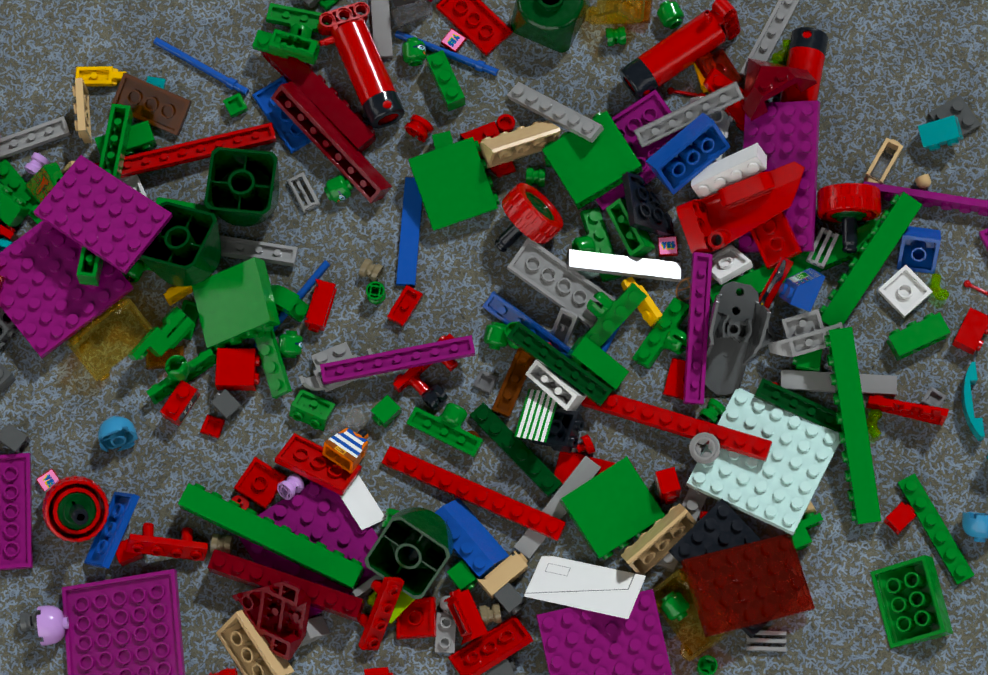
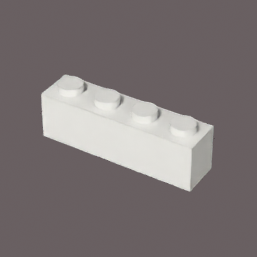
M755 143L708 165L691 180V187L700 199L712 195L724 187L767 170V155L760 145Z

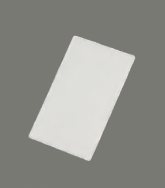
M358 475L343 496L340 495L360 529L364 530L385 520L386 517Z

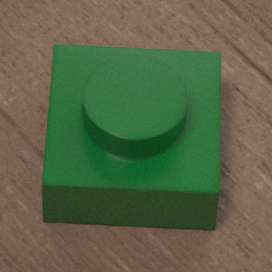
M240 92L223 100L231 118L248 111Z

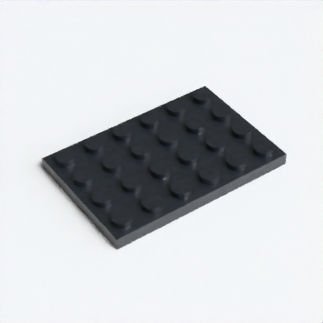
M723 499L719 500L669 550L674 558L750 638H753L804 586Z

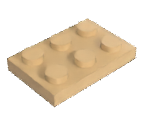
M75 78V85L72 86L73 96L76 97V103H73L74 113L77 114L75 130L78 131L79 138H82L84 144L92 143L89 91L83 78Z

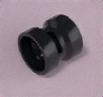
M435 384L431 387V391L422 395L421 398L434 411L438 408L440 402L448 399V396L439 385Z

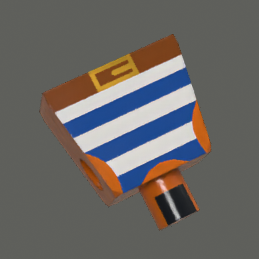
M345 428L324 442L322 455L352 474L367 453L368 441L366 439L369 437L368 433L363 429L355 433L351 429Z

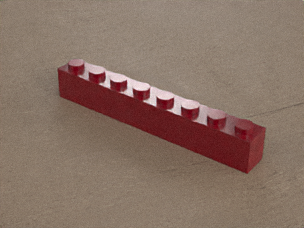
M260 51L261 55L288 82H293L360 153L376 141L375 130L370 125L366 126L362 122L363 118L357 112L353 113L350 110L351 107L348 102L341 100L333 87L329 88L325 84V79L320 74L317 76L313 72L314 69L309 63H304L291 56L286 59Z
M293 82L281 84L271 99L370 203L381 200L392 188L390 183Z
M214 549L207 567L211 573L255 588L288 581L303 588L311 599V607L355 622H359L365 605L364 600L216 549Z

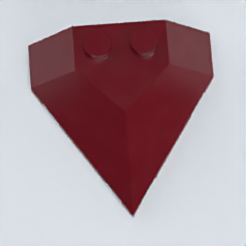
M748 58L742 109L750 120L753 121L768 112L765 104L766 100L792 85L801 93L817 82L807 70Z
M282 581L232 595L233 599L236 602L239 601L245 609L243 613L261 637L264 636L268 641L271 652L288 661L291 660L306 636L311 599L303 588L288 581Z

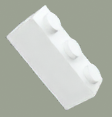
M537 360L534 361L525 374L566 411H576L586 398L585 395Z

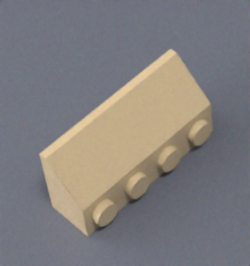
M549 120L543 122L536 121L531 126H521L515 129V131L509 133L505 131L496 137L482 139L479 144L481 151L478 153L481 159L484 158L488 169L541 152L548 142H555L558 139L561 130Z
M679 503L677 506L672 507L666 516L657 520L649 531L641 534L639 539L633 545L628 546L621 556L637 574L644 575L669 553V550L697 522L688 510Z
M245 609L237 611L216 632L243 675H291L294 672L288 660L271 652L268 641L264 636L261 637L243 613Z

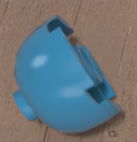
M110 417L100 425L98 431L99 445L106 452H109L108 449L121 447L118 451L131 448L135 445L134 441L138 440L134 424L125 417Z
M962 512L963 530L968 536L974 537L976 542H986V539H988V514Z

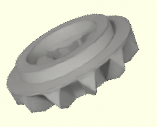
M707 432L695 435L689 445L692 458L702 464H708L716 460L721 450L719 440L713 434ZM708 443V448L712 452L706 451L702 454L703 448L699 444L705 445Z

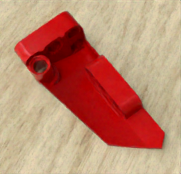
M793 161L774 170L759 173L718 190L717 193L702 199H694L677 206V215L691 253H710L717 249L725 248L729 243L790 208L798 191L805 167ZM717 235H720L722 238L720 245L715 240Z

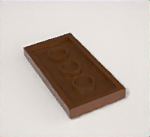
M123 73L112 104L131 106L134 118L142 121L148 120L149 124L177 136L181 132L192 103L189 99L128 73Z

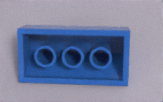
M702 113L649 157L646 163L655 176L674 195L731 146L714 120Z
M459 498L443 505L435 512L447 523L451 530L453 551L463 560L477 579H483L509 557L507 552Z

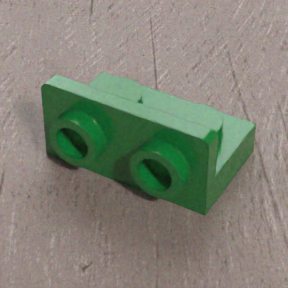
M301 389L291 404L289 416L293 417L296 421L309 424L314 429L324 431L336 404Z

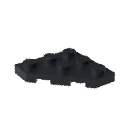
M630 172L622 174L629 226L663 237L674 236L671 216L668 212L664 213L659 207L661 203L652 191L648 192L643 185L645 181L642 177Z

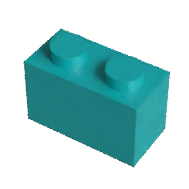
M955 115L918 126L923 148L930 151L941 149L940 146L948 144V146L956 145L959 143V140L963 139L959 120Z

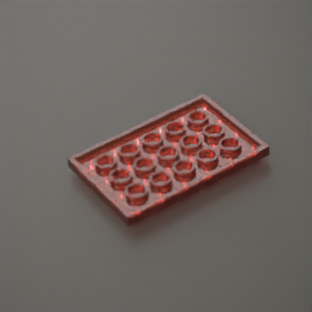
M789 533L681 561L705 638L815 609L791 534Z

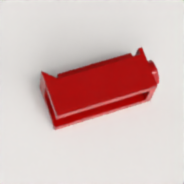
M315 279L317 286L315 287L304 322L308 330L319 332V330H325L337 288H335L336 284Z
M460 589L449 593L450 597L445 599L444 602L447 601L449 610L463 637L462 644L488 633L469 589L462 592Z

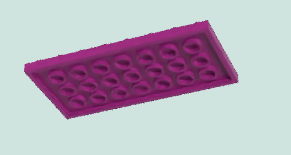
M817 100L765 103L768 112L751 121L745 114L743 149L755 143L760 145L767 155V170L762 172L774 170L793 161L805 167L791 207L784 212L802 252H814L820 102ZM751 232L739 238L738 250L741 253H760Z

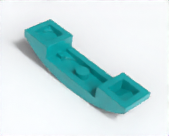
M971 362L962 384V408L972 434L978 441H982L985 437L983 418H975L971 393V385H975L978 381L976 362Z

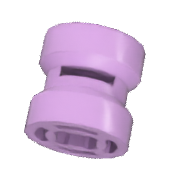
M34 152L31 156L32 161L27 163L24 169L31 175H35L44 165L50 162L41 154Z
M291 474L286 480L277 485L278 493L285 500H290L295 496V493H300L304 489V482L297 474Z

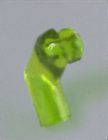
M783 40L782 50L772 55L774 63H783L787 60L790 40Z
M932 274L930 289L933 291L932 294L937 300L943 301L949 297V292L940 287L941 275Z
M879 409L871 410L866 419L867 427H869L868 431L873 439L881 435L877 427L878 420L882 418V412Z

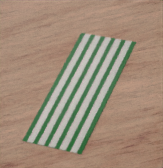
M528 389L514 437L546 443L557 402L545 391Z

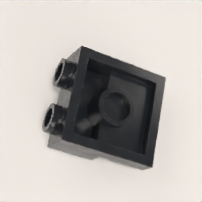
M556 408L546 443L535 440L531 441L534 444L550 446L555 451L571 453L572 449L578 445L577 435L579 431L584 429V420L579 412Z

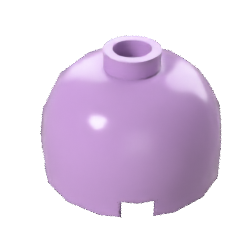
M50 605L38 606L37 610H41V614L37 615L38 636L43 637L44 640L40 644L42 646L56 644L64 637L65 629H69L68 617H64L63 612L58 607Z

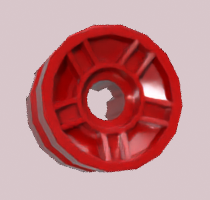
M413 114L410 122L406 123L404 129L409 135L413 137L415 135L418 136L417 139L419 141L426 142L428 134L433 132L434 127L426 119Z

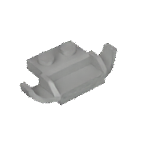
M815 309L811 310V312L808 311L781 319L786 338L767 344L770 353L795 357L827 348L824 342V335H827L826 332L832 329L843 328L842 322L824 327L820 311Z
M347 342L311 355L316 370L313 371L314 376L306 378L301 375L299 379L307 389L315 391L325 390V392L358 380L360 378L324 385L320 364L355 358L357 355H352ZM370 348L367 349L364 356L373 354Z

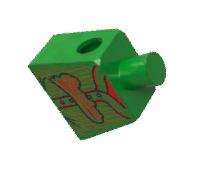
M55 162L44 165L25 185V188L39 203L43 201L63 177L58 164Z

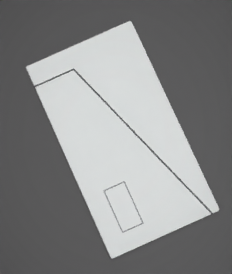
M550 555L542 556L524 597L629 619L646 576Z

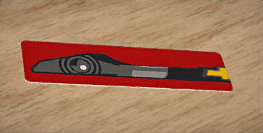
M784 257L780 258L759 296V304L769 308L791 269L793 261Z

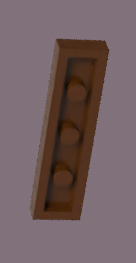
M518 348L492 407L494 413L507 418L511 417L528 377L525 374L535 358L521 348Z

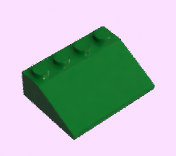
M923 555L870 572L890 649L953 634L933 557Z

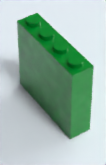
M607 111L599 112L593 116L592 120L601 124L604 128L593 143L568 131L562 134L560 139L555 142H548L542 149L543 155L578 210L622 184V174L630 172L637 175L643 171L641 163Z
M473 137L408 159L433 232L498 209L497 205L500 204L498 196L492 193L491 187L494 186L490 176H486L485 169H487L484 158L480 159L478 152L481 151L478 140L474 141Z
M253 257L212 275L196 285H192L208 349L210 348L217 352V348L238 345L242 343V340L257 337L258 333L271 331L274 329V326L280 324L265 261Z
M627 456L560 499L561 504L597 559L601 557L604 560L614 554L612 552L613 549L616 547L624 548L630 544V538L635 536L638 539L641 534L646 532L645 529L650 525L653 527L657 520L665 516Z

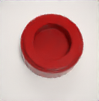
M509 114L499 116L497 119L499 131L511 132L515 128L514 117Z

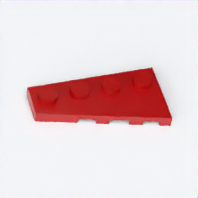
M713 68L703 85L709 93H712L733 83V81L716 68ZM739 87L744 97V90L741 87ZM740 100L726 107L724 111L734 119L740 131L744 132L745 112L742 109L743 100Z
M880 395L869 396L866 408L940 426L945 422L949 411L946 408L887 399Z

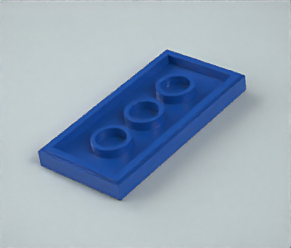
M282 76L252 94V97L269 122H272L273 128L292 154L312 141L271 99L281 84L288 83L285 77Z
M114 492L109 503L107 522L103 526L102 531L95 536L85 558V564L109 569L140 498L139 496L131 493Z

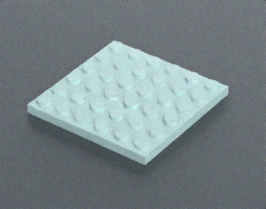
M741 388L736 389L717 425L772 441L767 460H759L721 448L719 456L713 462L708 464L697 462L686 486L718 501L723 499L729 506L794 535L840 444L839 433L755 398L754 394ZM709 444L706 445V447L704 448L702 454H703L704 452H706V451L712 452V451L708 448V445H709Z

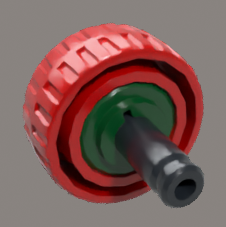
M519 183L502 200L503 210L512 224L499 236L498 240H495L494 244L501 252H506L507 248L511 247L523 234L536 243L546 244L563 228V219L554 205L542 193L526 183Z
M841 183L822 187L817 192L818 217L825 221L842 223V251L844 253H856L858 250L856 248L857 222L873 220L881 214V194L876 186L862 183Z
M73 475L59 479L50 486V489L47 490L43 498L42 513L47 527L55 536L72 543L90 540L102 531L109 516V504L104 491L97 483L86 477Z

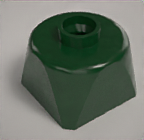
M516 0L511 28L515 34L563 53L570 49L591 6L588 0Z
M225 147L214 149L210 159L204 199L205 206L218 217L235 226H255L268 219L275 211L279 198L277 156L273 152ZM244 188H249V189L246 190V191L239 192L240 190H242V189H244Z
M167 201L159 204L171 212L173 217L139 259L169 284L187 287L204 281L216 270L221 259V243L215 214Z
M420 507L406 508L392 516L365 557V565L383 579L384 576L402 578L404 585L401 591L413 599H421L452 555L453 536L447 523L436 513Z

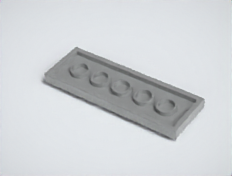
M530 238L525 240L506 268L560 308L563 307L579 315V321L588 328H591L597 321L596 316L587 309L589 300L591 299L599 306L601 303L594 297L598 292H603L613 301L616 300L576 270H568L566 263Z

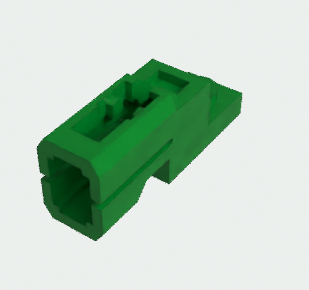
M274 29L273 34L258 30L252 48L286 59L291 56L315 65L320 52L319 41Z
M177 306L173 307L163 318V325L160 328L152 327L127 356L132 361L142 360L147 355L148 349L156 357H161L168 349H174L195 326V323L188 316L184 318L186 314Z

